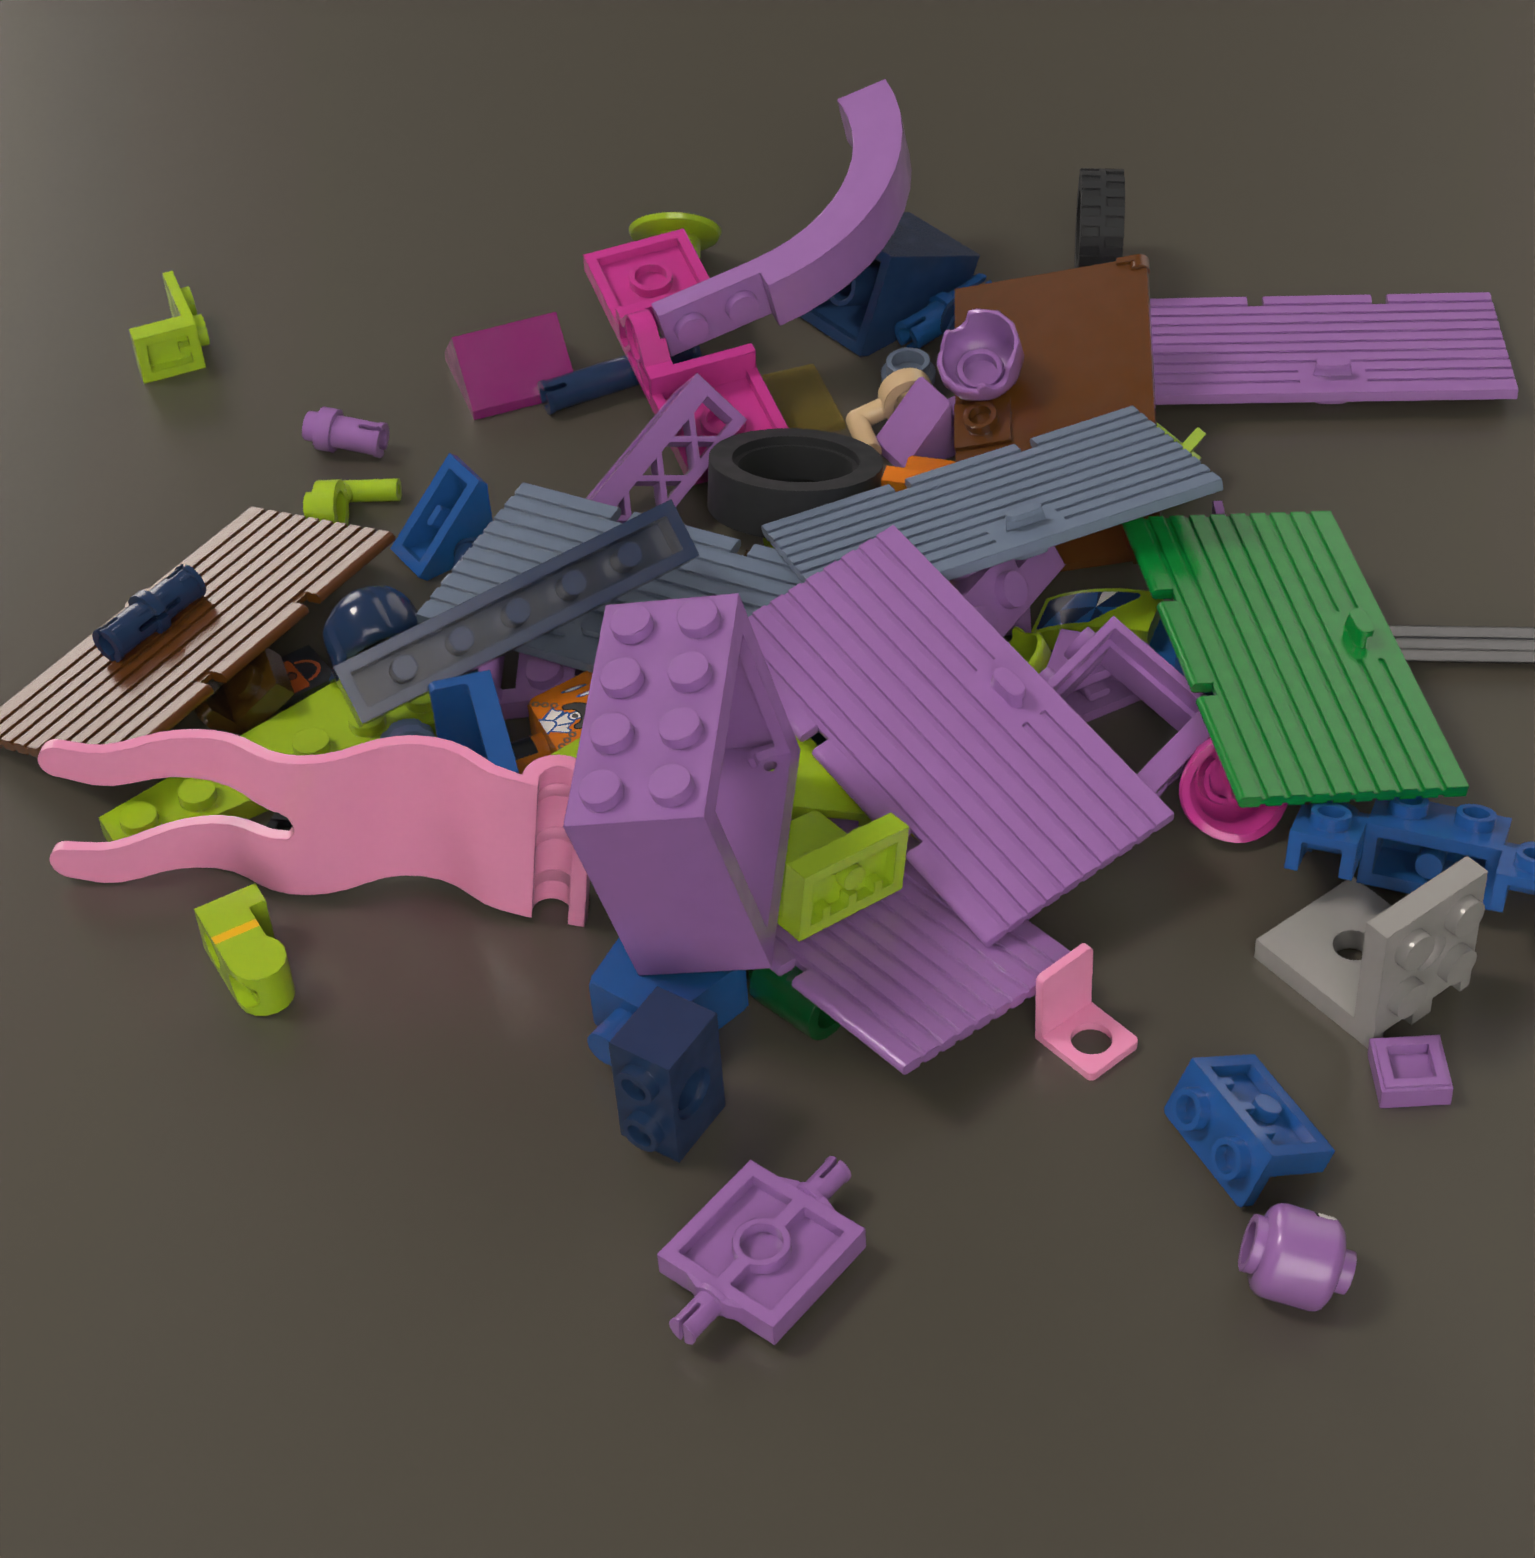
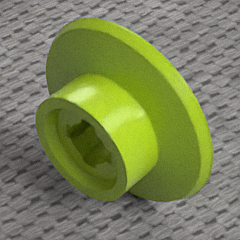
M663 212L646 215L633 221L628 229L633 241L684 228L700 260L701 251L715 245L722 234L720 226L714 221L700 215L683 212Z

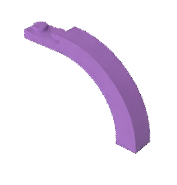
M886 79L837 99L846 139L853 149L848 173L839 191L815 220L793 238L772 251L651 303L661 337L666 338L671 357L771 313L779 326L806 314L850 284L882 251L896 230L905 210L910 192L912 172L901 112L895 94Z

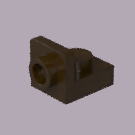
M267 648L227 683L221 685L211 679L207 684L213 688L214 693L194 710L199 719L212 730L221 731L223 729L238 736L267 721L295 694L281 655Z

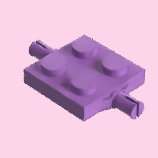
M829 1156L806 1182H799L778 1177L752 1160H749L657 1254L659 1272L692 1292L695 1296L676 1317L669 1321V1326L677 1338L681 1340L684 1336V1342L692 1345L696 1338L717 1316L736 1320L773 1345L788 1332L866 1248V1229L838 1213L828 1201L845 1182L851 1179V1172L843 1161L839 1160L837 1163L836 1157Z

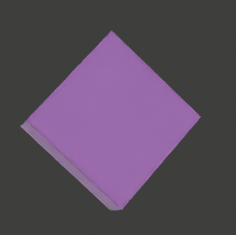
M1440 1035L1369 1039L1367 1055L1379 1108L1451 1105L1453 1085Z

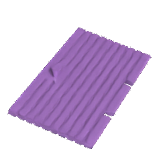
M1490 292L1386 294V304H1372L1370 294L1262 296V306H1248L1247 297L1150 298L1156 405L1301 402L1344 404L1346 402L1487 400L1517 399L1518 397L1517 382L1514 379V372L1511 369V362L1499 322L1497 321Z
M894 525L877 534L876 538L869 539L861 544L858 549H853L845 554L839 561L829 564L820 573L813 574L804 583H799L789 589L785 595L781 594L773 599L769 605H764L748 617L794 735L800 742L806 741L818 733V731L825 737L826 741L817 746L812 751V755L872 821L892 812L909 826L908 836L912 833L920 844L906 854V859L986 947L1000 940L1007 932L1010 933L1023 924V921L1032 918L1042 908L1048 907L1058 900L1061 895L1067 894L1077 887L1080 882H1084L1096 874V871L1103 869L1112 863L1115 858L1122 856L1131 850L1134 845H1138L1153 832H1157L1174 819V812Z
M828 818L847 834L857 828L859 821ZM911 835L908 836L906 854L920 844ZM906 859L901 890L799 942L777 924L772 966L769 969L778 976H781L797 966L803 973L793 979L792 987L898 1071L906 1075L918 1068L920 1063H926L937 1056L938 1052H944L955 1045L956 1041H961L970 1036L975 1029H981L989 1024L990 1020L999 1018L1007 1013L1008 1009H1013L1023 1003L1024 999H1030L1036 995L1037 976L1068 954L1070 950L1027 919L1010 933L1007 932L1000 940L986 947Z

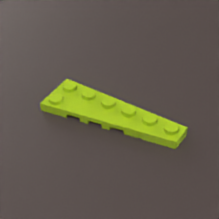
M336 681L242 734L241 737L268 750L283 754L318 755L340 751L380 739L382 733L388 730L392 723L402 719H418L432 727L435 737H437L429 693L359 728ZM168 777L98 818L104 837L108 842L185 818L225 815L251 819L269 810L235 789L217 782L196 778Z

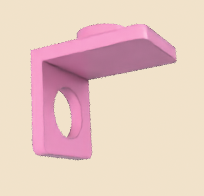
M1082 943L1042 971L1036 978L1035 1039L1084 1078L1093 1081L1134 1052L1138 1047V1038L1092 1002L1093 949L1086 943ZM1083 1030H1098L1106 1034L1112 1043L1102 1053L1086 1054L1078 1051L1072 1045L1071 1040L1077 1033Z

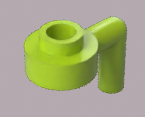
M399 478L316 480L312 492H306L304 495V516L306 519L313 517L319 518L320 521L324 519L333 521V523H346L348 526L350 502L400 501L402 497L401 481Z

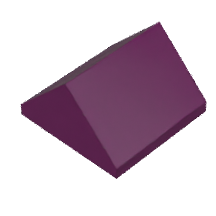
M556 312L454 336L445 350L446 362L474 420L541 404L538 381L548 380L573 372Z

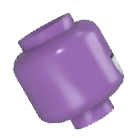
M1279 1203L1273 1205L1264 1216L1254 1214L1250 1219L1240 1247L1238 1269L1240 1272L1247 1273L1250 1289L1258 1297L1304 1311H1318L1331 1299L1334 1292L1344 1295L1348 1291L1356 1269L1357 1254L1353 1250L1346 1249V1233L1338 1219L1288 1203Z

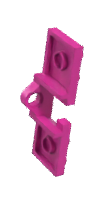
M684 228L583 255L585 273L654 414L660 410L679 387L698 373L747 419L735 435L755 430L788 428L756 367V350L752 343L684 362L672 363L666 338L660 339L659 327L651 303L710 278ZM703 403L694 412L697 436H717L726 425ZM683 427L675 436H684ZM671 447L685 475L688 471L686 447ZM699 447L700 456L707 447ZM708 468L694 485L708 481Z

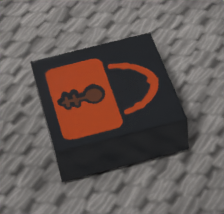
M309 645L281 657L295 693L280 707L282 711L331 684L329 682L332 674L331 668Z

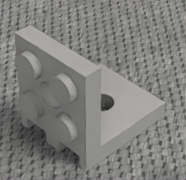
M1466 856L1393 905H1390L1364 884L1356 883L1357 879L1353 877L1352 881H1344L1258 937L1255 943L1254 958L1368 1049L1370 1038H1383L1384 1031L1401 1019L1412 1025L1431 1012L1433 997L1449 986H1453L1460 992L1469 985L1471 970L1477 959L1475 947L1479 923L1485 911L1483 899L1488 871ZM1342 949H1357L1362 951V960L1345 959L1336 952Z

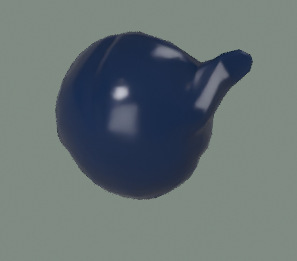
M389 586L359 588L342 598L332 609L325 622L322 634L333 667L354 657L364 648L382 639H390L420 624L416 617L418 611L404 593ZM332 674L329 678L330 683L335 681Z

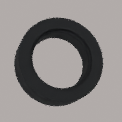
M776 428L740 433L718 442L710 450L708 465V511L718 522L731 529L765 538L761 525L881 487L883 459L870 445L852 437L833 432L800 428Z

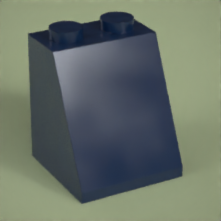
M903 212L896 230L871 264L833 297L799 317L858 356H869L897 341L895 335L896 323L926 307L930 303V297L941 291L948 293L971 279L980 255L914 214Z

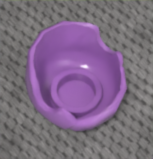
M977 308L969 310L966 320L959 327L944 332L940 346L941 351L938 353L936 365L944 386L959 398L966 401L998 398L1016 383L1024 363V352L1014 322L998 310Z

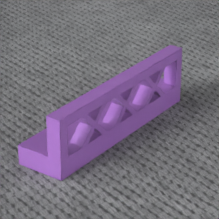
M697 373L671 395L585 499L612 506L618 505L621 508V516L616 522L619 523L626 522L632 515L629 491L633 486H653L656 506L672 499L676 507L708 468L710 450L718 442L734 436L747 419ZM702 403L726 424L717 436H697L694 412ZM683 427L684 436H675ZM665 447H686L688 471L685 475H665L662 451ZM699 447H707L700 456ZM651 465L652 475H643ZM666 486H675L667 496Z

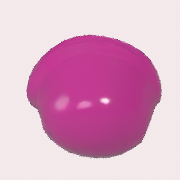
M1211 738L1200 744L1184 765L1179 783L1181 806L1190 822L1200 831L1213 838L1231 843H1246L1257 840L1277 825L1287 808L1288 803H1283L1282 806L1260 804V807H1239Z

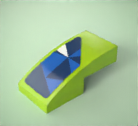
M1099 588L1063 593L1046 599L1031 633L1040 632L1050 650H1053L1061 629L1082 632L1087 627H1090L1096 633L1110 618L1115 616L1141 640L1150 644L1160 620L1156 607L1164 599H1153L1150 591L1122 588Z

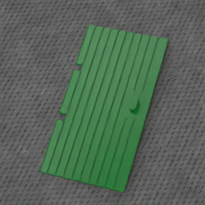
M1305 511L1291 512L1290 514L1271 512L1270 515L1250 513V516H1246L1245 513L1230 514V516L1210 514L1209 517H1205V515H1189L1187 518L1184 515L1169 516V518L1149 516L1148 519L1140 517L1122 523L1152 598L1172 599L1173 597L1174 601H1162L1157 604L1156 608L1191 692L1207 693L1212 691L1214 694L1211 696H1200L1197 698L1196 704L1239 807H1260V804L1282 806L1283 803L1303 805L1305 802L1322 804L1327 803V801L1342 803L1353 799L1355 802L1372 801L1373 798L1382 801L1394 800V797H1399L1401 800L1416 799V796L1438 798V795H1443L1444 797L1467 795L1469 785L1331 511H1311L1310 514H1306Z

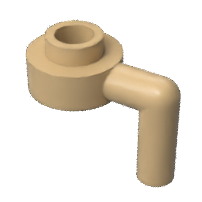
M903 368L888 375L879 387L878 399L853 409L847 414L846 424L852 438L870 445L881 455L882 449L872 425L890 418L919 377H924L932 384L928 375L917 368Z

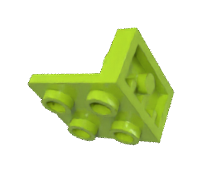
M817 810L810 811L792 820L777 924L800 942L901 890L903 887L909 826L892 812L862 827H857L848 834Z

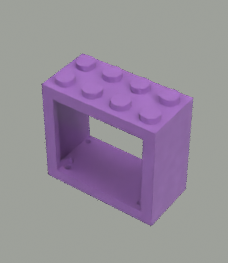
M739 593L605 606L563 827L638 975L767 969L772 966L800 748Z

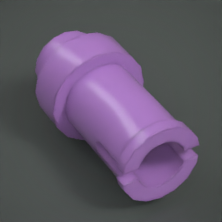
M323 406L319 412H307L302 425V437L306 441L313 442V446L317 450L334 453L339 448L381 458L384 455L383 449L386 450L388 446L389 426L384 422L377 423L344 416L340 409Z

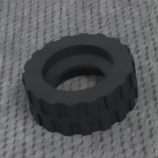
M1080 169L1076 207L1074 268L1114 262L1117 257H1123L1125 223L1124 169Z

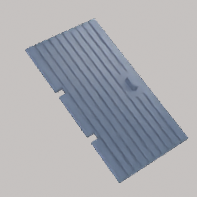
M1132 405L1030 438L1031 449L1021 452V449L1016 444H1011L906 478L905 485L907 489L895 492L890 484L761 525V529L765 538L774 549H777L778 554L803 583L813 574L823 571V568L829 564L839 561L842 556L853 549H858L861 544L869 539L876 538L877 534L892 525L949 581L1013 559L1025 560L1047 552L1049 547L1222 491L1223 482L1222 478L1213 471L1210 472V469L1205 464H1201V461L1195 456L1192 457L1189 451L1183 449V446L1177 441L1174 442V439L1168 434L1165 435V432L1160 427H1157L1155 423L1148 420L1143 413H1139V410Z
M523 482L514 492L515 495L511 496L504 504V509H500L494 517V521L490 522L483 530L484 533L480 534L474 541L473 547L469 548L462 556L463 559L458 561L453 567L452 573L448 574L441 582V586L437 587L431 594L430 600L426 601L416 613L418 623L437 616L622 524L616 522L621 516V508ZM634 512L628 520L642 513ZM685 525L699 556L691 562L606 605L739 593L749 617L757 609L764 605H769L770 601L781 594L785 595L789 589L803 582L800 581L797 574L792 571L790 566L778 554L777 549L754 544L746 557L736 554L741 547L740 539ZM606 605L514 651L593 673Z

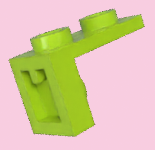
M173 271L162 273L173 318L129 329L139 373L144 384L206 368L202 346L210 345V340L202 314H197L189 286L180 288Z

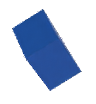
M449 453L390 549L419 578L427 581L453 569L456 544L465 538H478L480 534L484 533L483 530L487 525L493 522L487 483L458 456Z

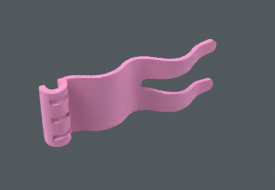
M181 729L157 732L103 745L52 739L44 743L38 755V764L46 773L90 785L117 786L168 777L196 778L217 782L235 789L270 811L280 813L293 825L290 830H278L236 816L210 815L165 823L130 837L111 842L61 841L55 845L50 855V864L59 874L69 878L100 883H118L175 869L217 868L233 871L273 891L293 895H320L348 890L383 878L424 876L453 884L485 905L505 912L532 918L533 907L539 901L554 898L562 900L569 905V925L584 927L588 918L590 879L563 827L576 758L572 756L548 755L531 762L521 775L493 764L468 747L437 737L419 735L392 736L375 739L326 754L289 755L268 750L244 737L232 733L206 729Z

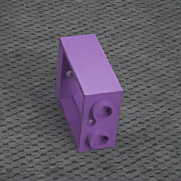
M1113 616L1096 633L1090 627L1084 629L1065 651L1064 656L1068 661L1057 672L1048 666L1039 675L1065 700L1101 664L1178 731L1137 774L1160 797L1182 775L1185 763L1193 755L1196 748L1210 738L1196 704L1197 698L1207 695L1191 692L1185 676Z

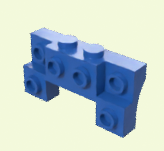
M1416 796V799L1401 800L1399 797H1394V800L1378 801L1376 798L1371 813L1368 814L1359 812L1355 806L1345 802L1309 803V805H1301L1290 829L1285 869L1298 871L1306 851L1312 852L1313 849L1342 855L1338 875L1340 879L1352 881L1360 861L1356 883L1410 894L1456 862L1468 856L1488 871L1483 899L1485 910L1503 913L1509 890L1535 895V841L1524 842L1521 845L1508 842L1512 818L1499 816L1494 810L1486 806L1462 804L1454 807L1430 802L1428 798H1422L1421 796Z

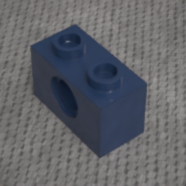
M657 986L610 1040L609 1050L621 1135L643 1151H656L680 1163L726 1106L718 1019L716 1012Z

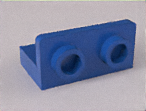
M1255 1054L1191 1058L1164 1107V1113L1238 1207L1254 1205L1270 1177L1323 1172L1335 1153V1149Z

